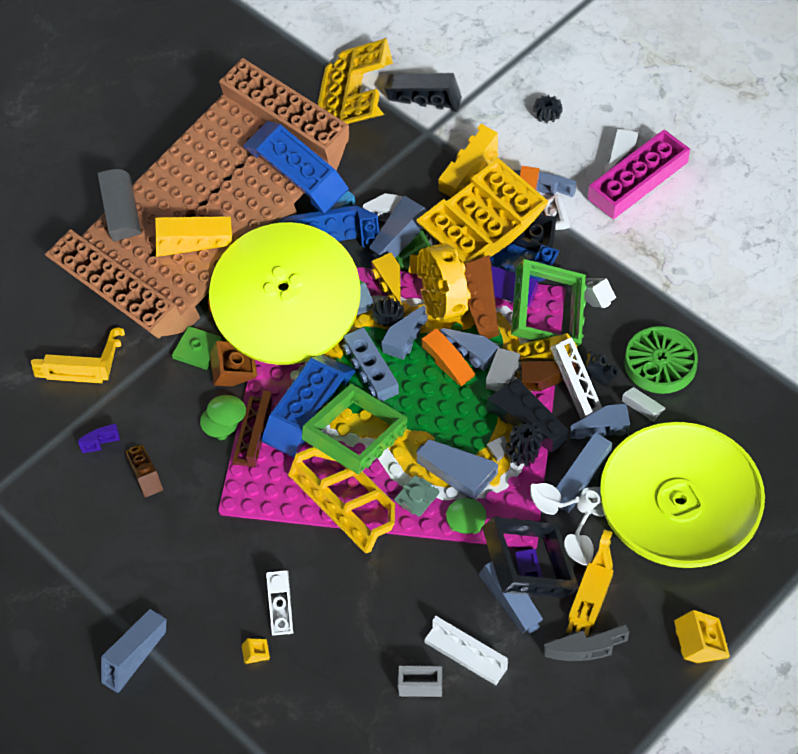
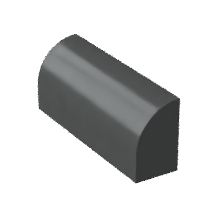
M120 169L99 172L98 178L106 221L113 242L142 234L130 174Z

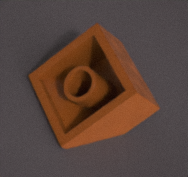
M216 341L210 352L214 386L232 387L257 377L254 359L236 350L229 342Z

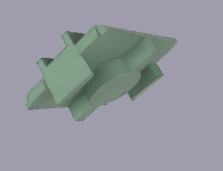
M414 476L407 485L403 486V490L394 501L401 505L402 509H406L412 515L415 514L420 517L439 495L440 491L425 479Z

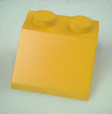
M693 610L674 620L676 634L679 637L681 653L684 659L701 663L730 657L719 618Z

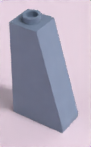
M403 196L369 247L374 253L372 257L377 259L392 253L396 258L423 229L416 220L425 214L427 210L420 204Z
M595 432L556 487L561 494L560 503L573 500L577 496L580 497L581 492L594 483L603 472L606 462L611 455L612 442ZM576 503L562 508L558 507V509L569 513Z
M430 439L425 444L420 445L416 452L419 465L466 497L474 500L498 475V464L496 462Z
M491 561L486 564L479 573V576L521 634L526 631L530 634L540 628L539 623L543 618L529 596L502 593L493 562Z
M149 609L101 656L102 684L117 693L121 691L166 633L167 619L163 615Z

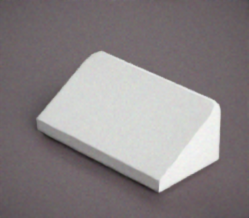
M558 194L547 199L548 204L544 208V213L546 216L557 217L556 230L570 228L563 199Z
M634 387L623 394L622 402L653 422L665 410V407Z

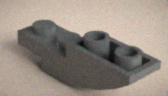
M617 625L611 627L606 632L593 633L588 638H586L584 631L578 633L571 632L564 638L549 640L544 644L543 654L547 658L563 661H586L612 655L614 645L628 641L629 630L626 625Z

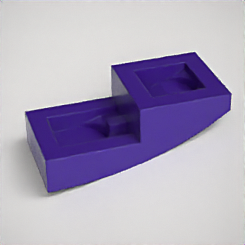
M117 424L101 427L80 438L78 443L82 453L102 450L101 443L119 441L120 434Z
M536 549L515 552L520 576L543 578Z

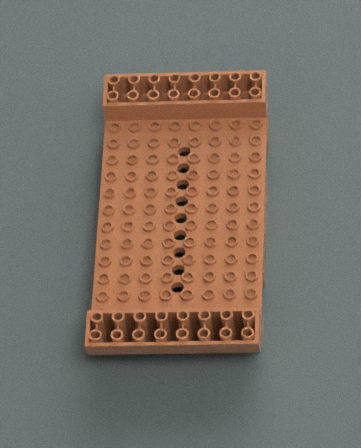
M244 58L219 81L223 95L132 185L142 234L113 242L108 231L106 215L104 213L82 236H79L70 229L45 254L50 260L158 339L161 336L185 332L188 326L192 327L197 322L200 316L195 306L209 293L213 271L229 246L151 257L150 255L156 251L155 218L188 217L191 213L196 214L195 217H231V244H233L241 236L256 228L278 223L287 216L297 215L294 203L304 194L301 189L260 155L257 158L255 156H248L250 152L243 147L267 121L281 124L335 170L339 166L345 146L349 141V125ZM239 164H244L242 168H236ZM228 176L232 177L231 180L224 181ZM216 188L220 189L218 193H212ZM203 201H208L205 206H200Z

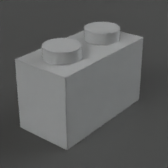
M501 348L497 349L486 378V389L497 392L517 378L515 377L516 373L521 371L520 353Z
M399 666V696L442 697V666Z

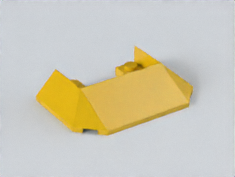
M384 38L341 51L337 55L339 58L333 64L329 63L325 67L317 105L347 124L384 115L378 107L380 92L377 88L360 93V86L362 85L365 73L393 64L387 39Z

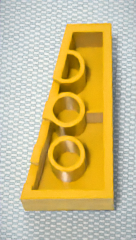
M480 124L477 128L479 132L476 136L472 135L468 139L469 144L466 149L459 151L456 162H451L438 179L439 191L452 198L471 183L473 176L498 158V132Z
M231 217L155 218L156 257L230 246L232 242Z

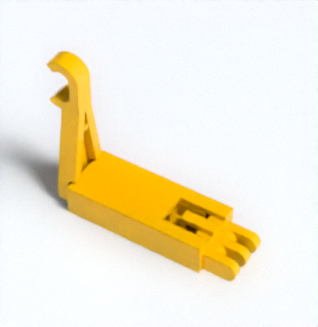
M114 328L110 331L101 358L45 355L44 359L31 360L34 376L46 378L47 380L102 383L103 380H108L115 349L121 346V341L115 339L117 335H125L124 329Z
M603 531L599 549L592 563H588L569 613L568 621L570 622L566 633H571L573 627H575V632L577 633L584 630L587 638L590 629H593L614 571L612 570L613 564L609 548L612 536L610 531Z

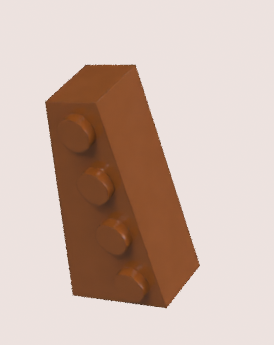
M490 255L464 264V275L471 295L467 305L479 335L491 339L500 334Z

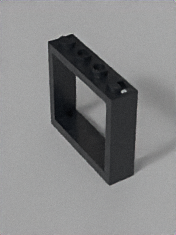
M495 516L490 518L482 527L502 593L567 599L579 589L558 524ZM504 533L544 538L557 579L516 575Z

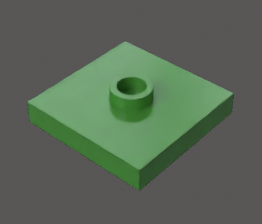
M188 326L172 357L175 360L207 370L211 363L210 352L216 341H223L221 336Z

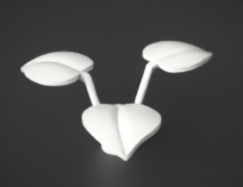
M532 483L530 487L532 500L542 512L554 515L557 513L558 507L562 508L577 503L578 510L585 513L575 535L569 534L565 538L564 547L567 554L573 560L587 566L592 561L594 548L590 538L586 535H580V531L591 513L600 517L605 516L601 505L600 487H587L581 492L580 497L577 496L573 500L560 503L561 494L557 488L547 483Z

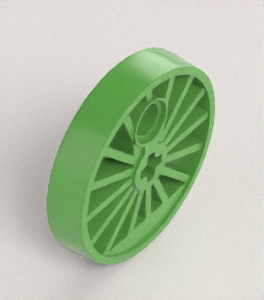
M650 327L638 332L628 343L624 356V366L629 378L640 388L653 393L665 394L679 391L693 380L697 371L698 355L695 345L685 334L669 327ZM649 337H652L653 343L648 339ZM658 338L663 340L662 347H660ZM669 374L674 378V382L670 381ZM662 377H664L665 383H659Z

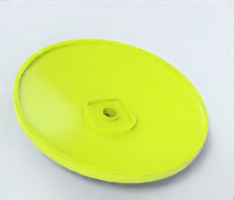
M291 222L275 223L256 228L244 234L228 247L213 271L209 287V300L212 315L219 331L236 350L260 362L290 365L306 362L311 357L322 355L343 339V336L348 333L357 316L361 289L359 275L353 259L335 238L309 225ZM282 283L289 285L288 289L284 291L278 287Z
M669 422L643 428L627 437L616 447L608 458L602 473L600 499L608 524L618 538L631 550L659 564L679 568H694L721 562L740 551L751 540L762 518L765 492L761 475L754 461L734 440L706 426L686 422ZM682 498L686 503L678 504L675 499Z

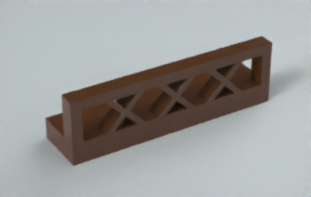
M263 390L262 397H249L232 461L234 465L257 466L262 446L261 439L273 403L271 391ZM253 403H260L258 411L255 412L252 408ZM256 418L254 427L250 428L248 421ZM252 434L250 443L246 445L243 441L244 438ZM247 450V460L238 459L239 455Z

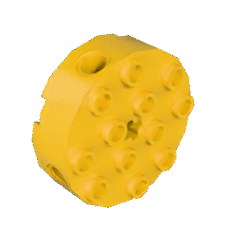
M446 243L423 248L419 251L417 257L418 278L422 279L423 288L420 289L422 298L431 316L435 320L440 321L464 315L468 311L467 303L471 297L464 275V262L459 260L456 248H452Z

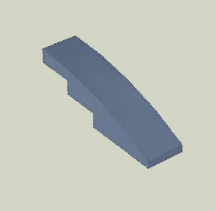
M513 170L520 176L521 170ZM539 172L537 191L550 196H554L556 192L573 198L576 193V181Z

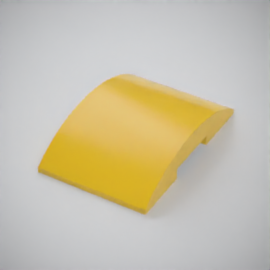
M497 158L473 176L469 185L448 201L445 199L440 201L416 221L440 244L446 243L452 248H456L459 260L467 264L488 255L491 257L509 245L539 216L547 206L548 200Z

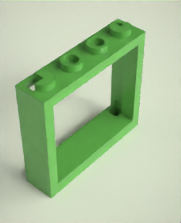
M523 259L516 266L511 335L534 341L559 335L526 327L530 275L572 285L569 336L578 347L584 337L582 326L585 322L583 310L586 305V300L584 299L587 285H585L586 275Z
M350 384L303 425L302 440L359 475L365 468H369L376 458H380L384 450L388 447L390 448L399 436H403L407 429V417L355 385ZM352 403L391 425L360 455L321 432Z

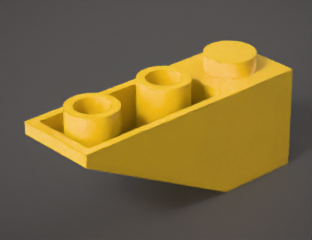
M388 253L372 261L371 275L375 280L379 281V286L383 293H387L388 299L391 300L393 298L394 301H400L401 304L400 265L393 254Z
M566 333L516 345L515 352L520 353V361H556L550 347L571 337ZM568 343L564 347L568 356H570L572 350Z

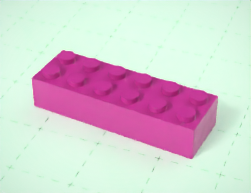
M665 129L590 184L588 200L614 220L686 165L689 160L690 148Z

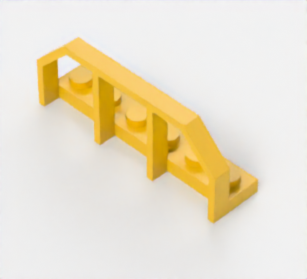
M315 447L297 453L288 476L365 554L372 551L377 537L391 531L395 524V503L364 472L358 475L344 465L342 466L346 470L320 480L302 461L313 456L336 460ZM353 476L369 493L344 504L328 486ZM377 499L388 510V523L371 531L351 510Z

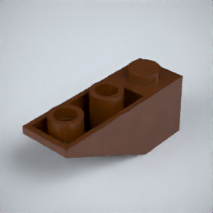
M521 361V382L530 391H543L564 381L556 361ZM571 361L577 375L579 370L578 364Z
M143 444L133 446L125 451L144 497L163 491L157 471Z

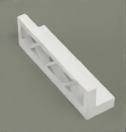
M569 338L551 346V351L580 418H585L600 410L602 406L573 339ZM568 343L572 350L570 356H568L564 347ZM571 361L578 364L579 370L577 375ZM579 379L585 381L587 385L585 392L582 389ZM587 397L593 399L595 408L591 409Z
M435 616L432 621L433 628L425 638V643L494 685H497L507 670L508 658Z

